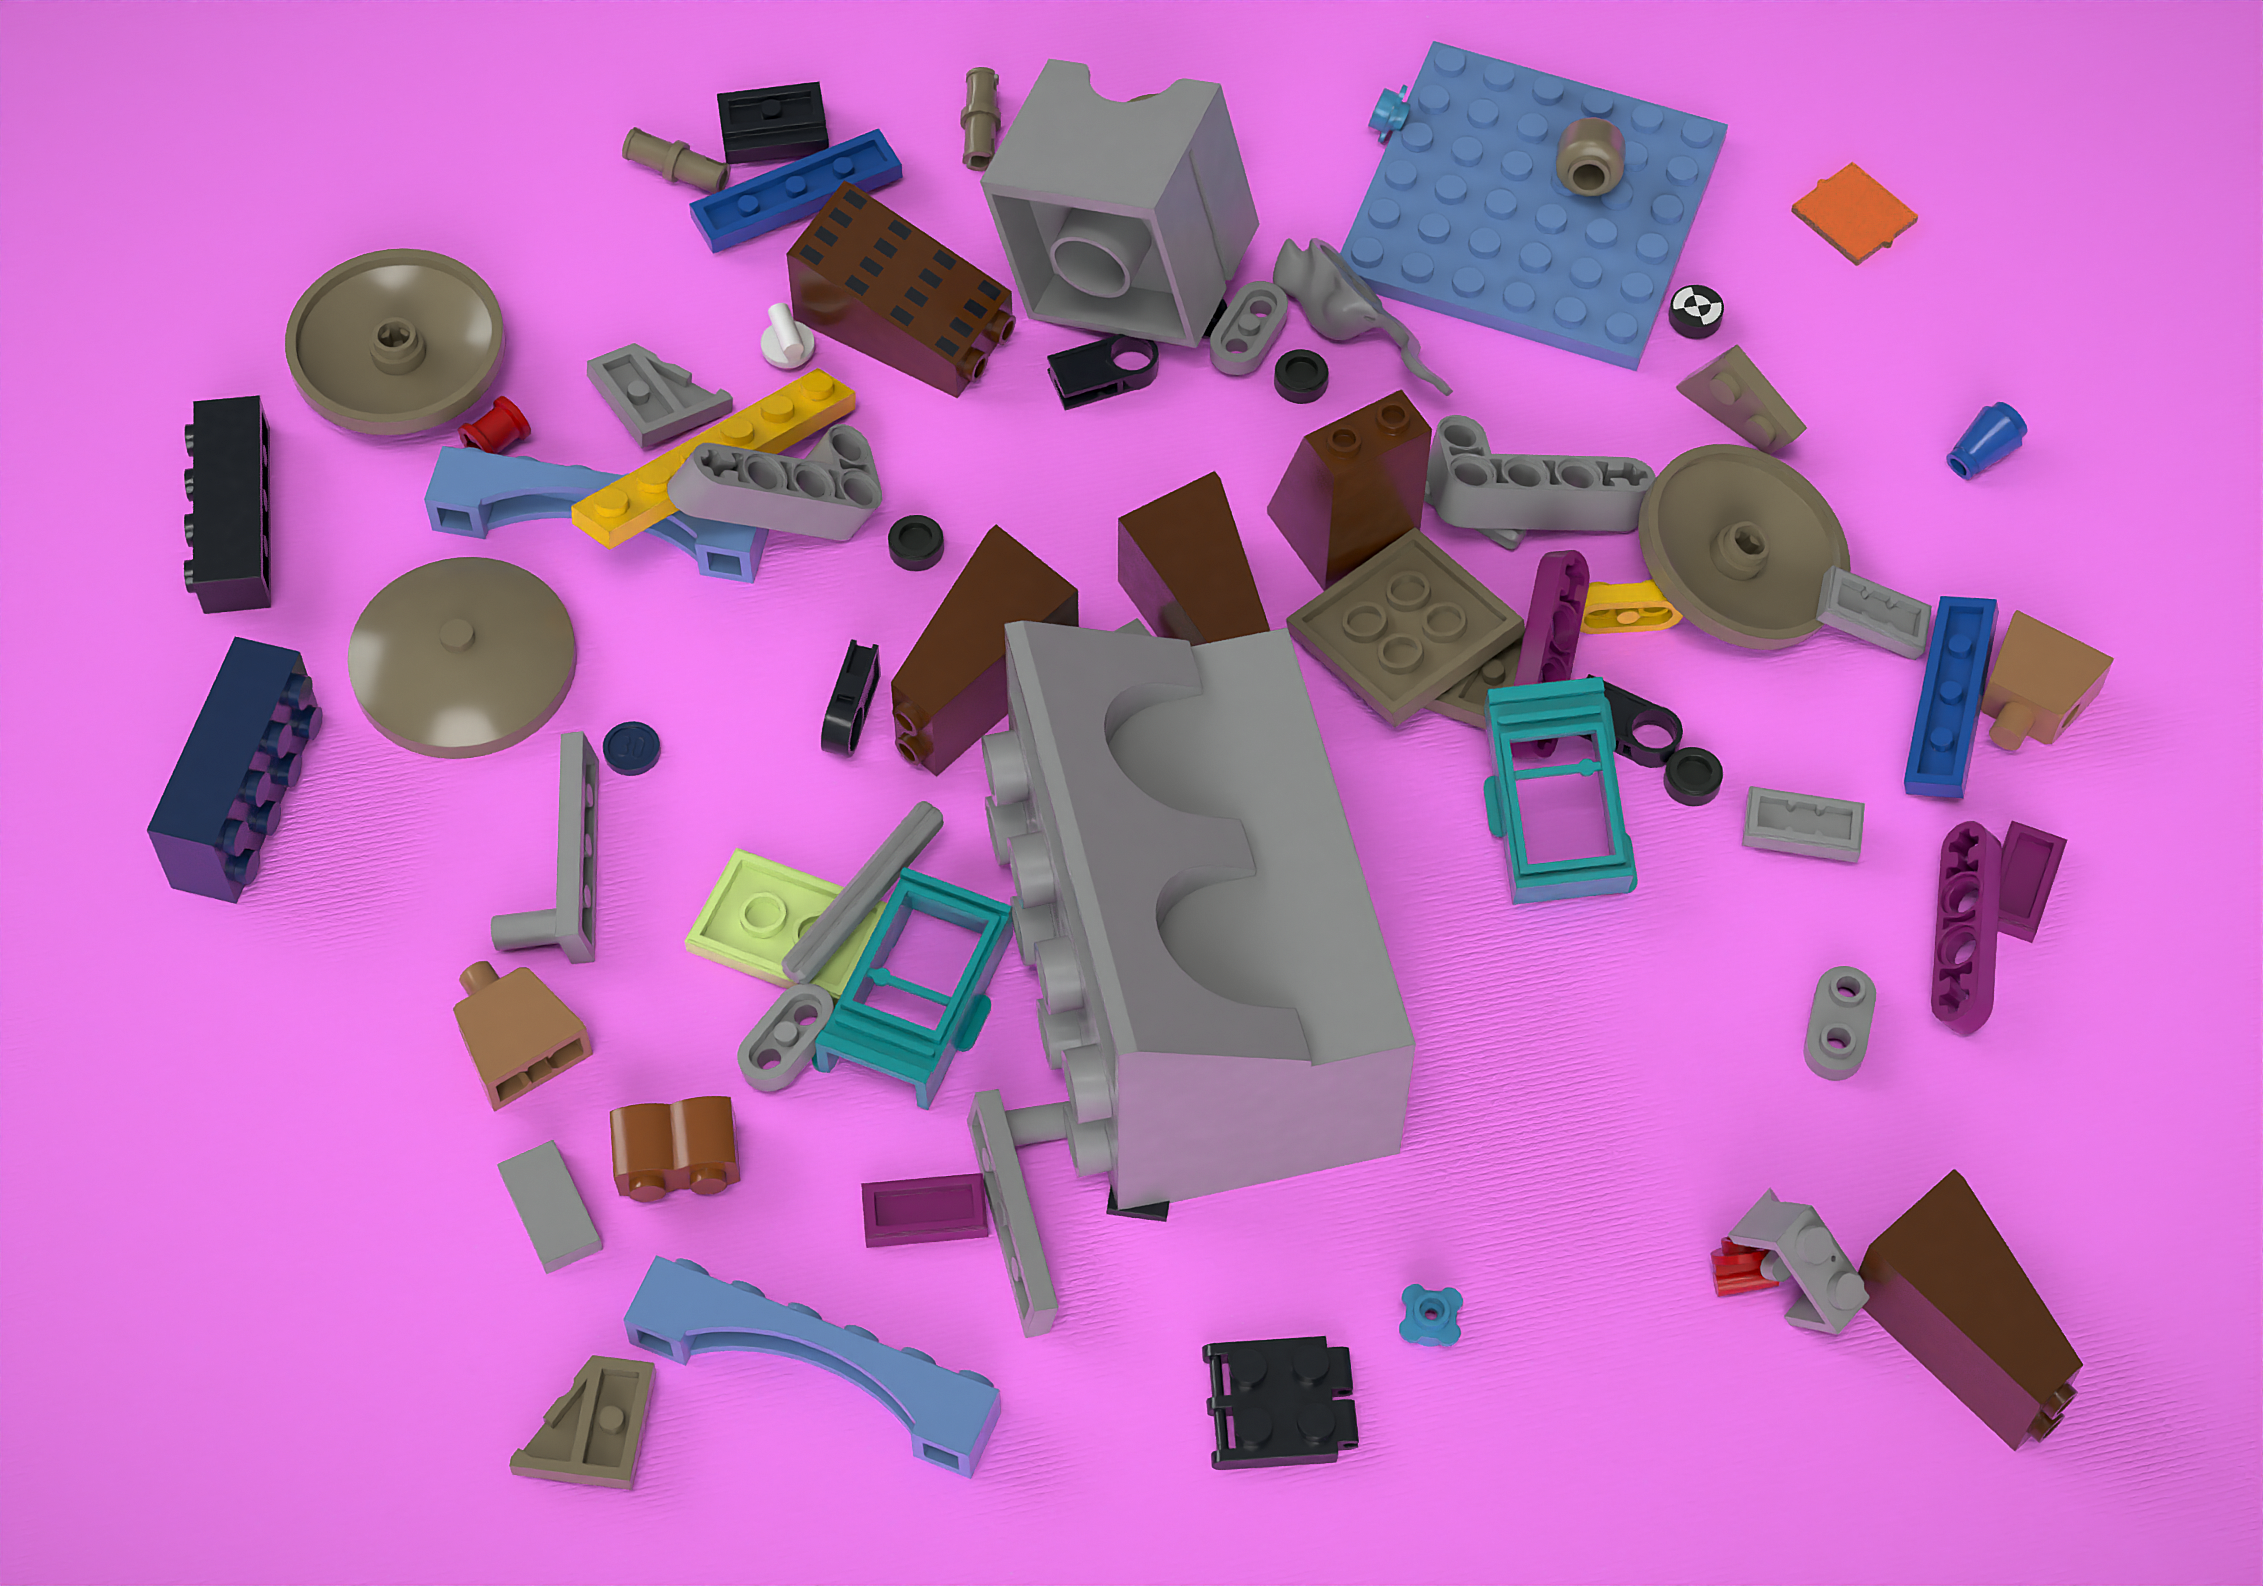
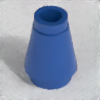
M1996 402L1992 407L1984 406L1953 450L1946 456L1948 465L1958 476L1969 480L1975 474L2022 446V438L2028 432L2024 419L2013 407L2004 402Z

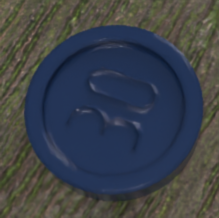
M629 721L618 724L607 733L603 741V754L607 765L616 773L625 776H636L649 771L658 762L661 753L657 733L649 725L642 722Z

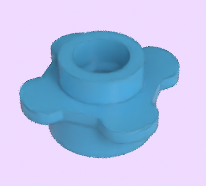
M1403 84L1399 94L1387 88L1383 89L1368 123L1369 127L1381 132L1377 142L1383 143L1389 130L1400 131L1411 107L1410 104L1402 101L1408 86Z
M1412 1284L1404 1289L1401 1300L1406 1306V1315L1399 1325L1401 1337L1409 1343H1418L1427 1347L1438 1345L1448 1347L1454 1345L1461 1335V1330L1456 1324L1457 1311L1463 1305L1462 1295L1451 1287H1447L1442 1291L1425 1290L1419 1284ZM1427 1311H1434L1437 1317L1430 1320L1425 1316V1313Z

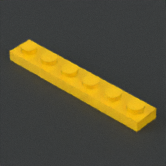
M816 368L572 505V524L610 550L679 510L668 496L667 484L698 445L702 443H715L778 454L855 410L856 392L820 368Z

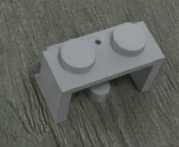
M1770 1187L1728 1234L1734 1244L1771 1250L1762 1260L1760 1266L1761 1274L1765 1279L1784 1282L1793 1275L1804 1294L1784 1315L1789 1325L1839 1334L1870 1298L1864 1289V1281L1812 1205L1786 1201L1780 1202Z

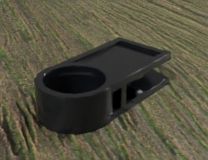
M1118 334L1047 356L1050 364L1047 372L1065 411L1130 391L1143 389L1156 379L1159 368L1158 347L1153 340L1131 337L1124 334ZM1137 352L1148 357L1150 363L1138 370H1127L1117 366L1113 360L1123 353Z
M851 639L824 717L821 733L822 751L852 757L855 753L881 677L879 645L873 644L872 648L857 645V640Z
M1588 674L1587 678L1595 677L1591 674ZM1603 680L1604 697L1610 702L1616 738L1614 752L1634 761L1640 766L1648 768L1665 766L1671 755L1678 751L1683 735L1680 719L1668 708L1654 704ZM1643 725H1656L1668 731L1673 738V742L1663 748L1646 747L1637 741L1633 731ZM1591 734L1578 735L1592 742Z

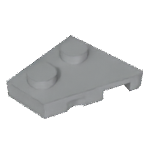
M636 343L587 361L586 376L641 449L732 413L733 397L729 392L720 388L716 394H713L692 383L691 372L676 364L661 361L655 353Z

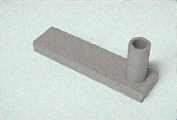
M583 731L561 734L556 908L493 916L491 919V937L497 951L559 943L572 964L595 961L599 759Z
M999 1089L975 1092L967 1124L979 1169L983 1173L986 1195L1024 1336L1028 1338L1047 1334L1050 1332L1059 1306L1015 1146L1067 1138L1063 1118V1105L1070 1104V1101L1005 1111Z

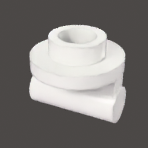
M786 303L772 305L768 310L772 325L764 331L761 337L762 354L769 363L777 367L793 368L807 362L814 352L815 342L813 333L803 323L793 320Z

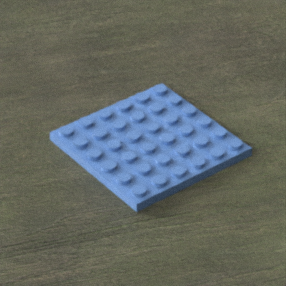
M1433 41L1406 103L1411 105L1400 131L1394 130L1340 255L1377 295L1637 372L1726 139L1728 124ZM1597 117L1611 122L1622 133L1626 147L1625 168L1619 184L1610 192L1600 196L1585 197L1572 193L1559 180L1556 172L1557 144L1563 130L1572 122L1582 118Z

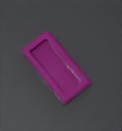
M2013 820L2011 821L2002 846L1998 932L2030 943L2033 942L2068 839Z
M983 1173L861 1183L866 1248L988 1237Z

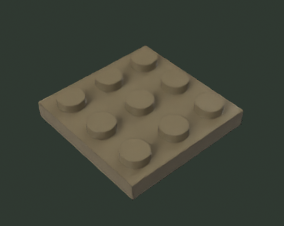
M1416 527L1286 618L1289 633L1394 728L1525 633L1524 619Z

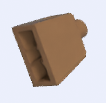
M2016 610L2012 616L1982 699V712L1996 719L1989 730L1990 738L1998 746L2007 750L2019 749L2026 736L2043 744H2053L2099 695L2115 658Z
M479 961L470 965L460 975L459 982L468 994V997L456 1003L453 1007V1012L465 1047L489 1105L494 1112L593 1055L584 1023L529 968L519 967L500 978L488 961Z

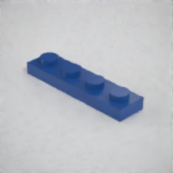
M878 128L689 204L690 215L711 252L714 254L820 211L844 180L854 184L866 193L903 178L902 164Z
M1940 596L1904 777L1906 794L1964 799L1999 615L1997 599Z

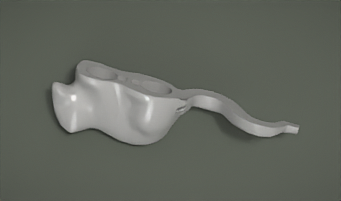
M1312 238L1309 241L1308 249L1302 251L1292 239H1286L1275 263L1273 284L1279 286L1285 294L1293 296L1301 303L1309 322L1320 334L1334 340H1347L1372 328H1383L1402 348L1400 355L1410 372L1418 378L1433 384L1445 396H1449L1453 392L1442 378L1429 370L1419 359L1418 354L1421 346L1414 334L1383 308L1382 302L1375 292L1351 269L1333 246L1318 238Z

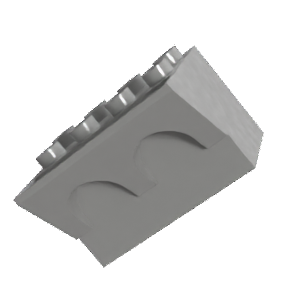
M1023 620L1004 624L1009 731L981 737L985 770L992 795L985 797V810L996 861L999 866L1006 864L1011 866L1017 895L1010 897V906H1012V921L1021 960L1024 966L1036 964L1043 998L1036 1000V1010L1046 1059L1050 1070L1063 1068L1070 1104L1063 1105V1118L1069 1150L1077 1177L1107 1172L1117 1209L1122 1210L1165 1201L1174 1203L1400 1154L1416 1043L1288 628L1191 647L1188 640Z

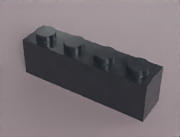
M260 395L193 401V424H185L184 429L186 450L188 456L193 457V468H188L184 471L187 499L189 502L193 501V513L184 515L186 542L188 547H193V559L184 560V579L187 592L197 594L204 614L271 608L270 426Z

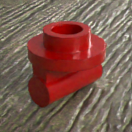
M1727 1236L1721 1239L1722 1248L1710 1253L1714 1269L1713 1283L1717 1297L1779 1286V1281L1765 1279L1761 1274V1262L1771 1251L1769 1249L1734 1244L1730 1237Z

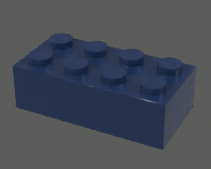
M234 637L147 828V833L172 889L237 904L245 884L250 885L254 881L260 864L259 851L266 835L272 836L278 827L281 816L280 803L287 788H292L296 785L302 768V753L308 740H314L317 737L322 724V708L318 707L312 689V678L307 674L300 651Z

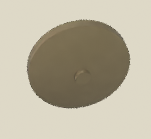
M408 248L386 249L363 254L349 259L324 273L303 293L296 303L287 323L285 333V353L293 382L305 402L322 417L336 425L356 432L373 435L415 433L441 425L457 417L476 403L491 386L500 370L506 347V335L501 310L488 284L475 271L456 259L432 251Z
M1732 444L1700 446L1686 451L1673 459L1654 479L1643 498L1639 513L1638 529L1645 563L1656 585L1666 599L1695 626L1722 641L1749 649L1775 650L1799 644L1812 637L1825 625L1816 620L1823 575L1832 565L1848 572L1851 571L1848 544L1839 520L1825 498L1803 475L1791 466L1767 453L1745 446Z
M457 557L439 560L415 568L384 587L369 602L355 624L350 638L347 662L350 681L359 707L367 720L384 737L400 747L421 755L445 759H465L489 755L512 747L544 726L558 711L571 688L577 665V649L573 627L564 604L557 594L539 577L519 566L501 560L482 557Z

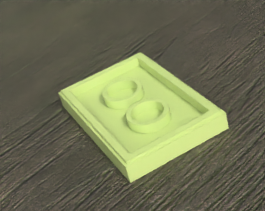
M736 847L684 941L686 951L789 989L798 984L788 978L782 971V959L845 887ZM879 900L809 982L824 988L830 994L834 1006H836L887 905L884 901Z

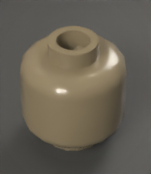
M1591 117L1574 121L1563 130L1557 144L1556 172L1565 188L1574 194L1589 197L1600 196L1610 192L1619 184L1624 173L1626 155L1625 139L1619 128L1607 120Z

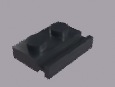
M820 81L717 94L725 159L729 165L812 155L829 148Z

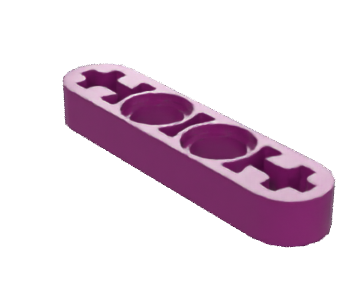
M1579 551L1548 552L1540 560L1514 686L1541 683V671L1543 672L1544 683L1566 681L1571 678L1590 579L1588 564L1585 557ZM1552 619L1554 623V637L1552 633ZM1558 738L1510 743L1511 753L1515 758L1521 760L1545 759L1550 757L1555 751Z
M1975 821L1963 822L1955 826L1948 833L1943 841L1940 860L1931 1006L1936 1018L1959 1034H1969L1981 1028L1990 1017L1994 1004L2002 846L1995 835L1982 824ZM1979 890L1978 899L1969 910L1959 912L1958 908L1962 898L1970 891ZM1971 940H1975L1976 946L1972 955L1966 961L1956 964L1955 958L1960 947Z

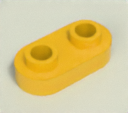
M1654 579L1645 580L1641 583L1625 584L1592 582L1589 583L1580 632L1586 634L1660 631L1676 625L1683 618V615L1666 599Z

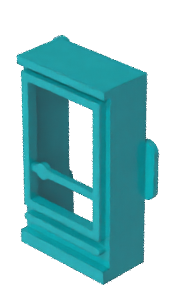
M1603 676L1487 689L1484 714L1493 776L1485 780L1483 791L1489 830L1495 837H1503L1512 905L1614 893L1628 894L1637 887L1638 879L1632 841L1625 831L1613 752L1616 748V738L1611 706L1608 699L1604 697ZM1591 734L1596 762H1593L1591 759H1582L1579 764L1514 771L1510 743ZM1594 772H1598L1609 855L1528 864L1516 781L1572 774L1589 777Z
M903 867L900 872V880L824 1030L820 1031L815 1041L816 1054L812 1057L814 1069L821 1073H830L839 1057L914 1084L917 1106L929 1110L956 1052H965L974 1046L991 1011V1000L984 994L1013 936L1012 906ZM913 909L982 934L952 997L890 975V972L883 968ZM874 984L881 987L889 985L946 1006L936 1030H931L864 1005Z

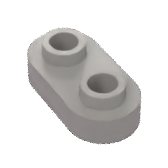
M1255 281L1244 285L1236 293L1210 337V359L1220 371L1231 375H1243L1252 372L1260 365L1287 320L1288 299L1285 292L1279 286L1266 281ZM1261 313V314H1265V315H1267V316H1266V317H1258V316L1255 315V314Z
M1838 966L1829 969L1819 979L1814 993L1803 1055L1810 1070L1827 1080L1840 1081L1852 1077L1860 1069L1866 1054L1876 1002V988L1871 978L1857 968ZM1838 988H1848L1854 991L1856 996H1843L1839 993ZM1831 1038L1840 1039L1845 1043L1846 1047L1842 1049L1835 1048L1827 1040Z
M810 983L790 987L780 995L744 1038L737 1052V1060L743 1077L750 1086L760 1091L782 1089L797 1077L816 1054L815 1041L820 1031L824 1030L835 1008L830 994L824 988ZM816 1017L812 1024L800 1025L804 1018ZM770 1061H780L773 1068L762 1069Z

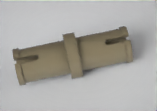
M976 67L966 73V106L961 110L960 125L965 130L962 163L966 164V167L970 170L986 171L995 155V136L1001 127V112L997 108L999 75L995 74V70L991 68Z
M637 127L629 131L622 147V157L624 159L632 160L662 172L663 178L675 183L678 180H682L707 190L712 194L724 190L730 177L731 166L728 163H721L691 151L690 145L686 142L677 140L671 143L646 133Z

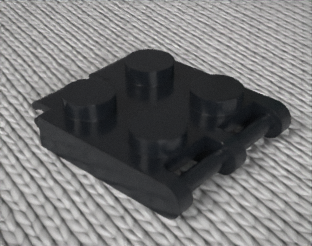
M1326 1336L1210 1343L1202 1347V1359L1204 1363L1209 1364L1212 1397L1206 1400L1207 1414L1214 1417L1217 1450L1211 1453L1213 1469L1234 1470L1337 1463L1338 1451L1358 1448L1359 1436L1355 1400H1333L1334 1397L1353 1395L1349 1347H1327ZM1228 1363L1231 1395H1224L1222 1364ZM1226 1416H1233L1235 1448L1229 1449Z

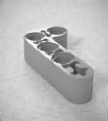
M1450 415L1441 419L1438 423L1430 448L1427 479L1432 498L1440 518L1455 527L1488 529L1630 531L1638 527L1643 498L1656 478L1650 466L1643 461L1630 457L1491 454L1483 427L1474 419L1462 415Z
M846 424L832 426L805 459L715 443H702L693 450L667 484V493L671 502L677 509L693 517L839 541L848 540L853 537L883 500L870 445L861 432Z

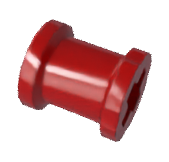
M499 396L493 401L492 410L472 425L464 423L457 431L465 448L473 447L481 449L486 453L497 454L515 439H526L531 434V427L524 414L510 399L505 396Z

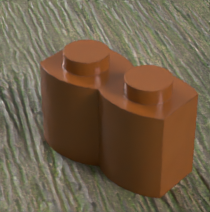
M702 1096L684 1099L672 1104H635L610 1111L613 1178L619 1196H629L631 1199L639 1202H651L659 1200L667 1192L679 1188L691 1189L694 1193L709 1195L719 1193L725 1190L727 1185L741 1181L736 1115L731 1097Z

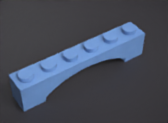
M442 446L424 501L432 531L486 539L489 530L513 523L538 519L572 518V505L627 474L620 475L595 471L583 465L564 466L540 462L528 456H518L515 458L491 454L473 447L460 449ZM678 510L643 532L671 543L698 562L700 575L754 584L769 529L693 517Z
M656 1255L623 1319L630 1344L685 1366L691 1355L720 1351H747L779 1355L799 1360L840 1376L879 1401L902 1423L911 1434L914 1457L969 1479L972 1478L1001 1415L1000 1390L994 1388L993 1383L977 1372L960 1370L959 1373H955L936 1365L935 1360L931 1356L918 1349L904 1347L899 1351L879 1343L878 1338L873 1333L862 1327L846 1325L843 1329L823 1321L822 1317L815 1310L803 1304L791 1302L788 1306L769 1300L760 1289L747 1282L734 1280L731 1284L713 1278L705 1268L688 1259L678 1258L675 1262Z

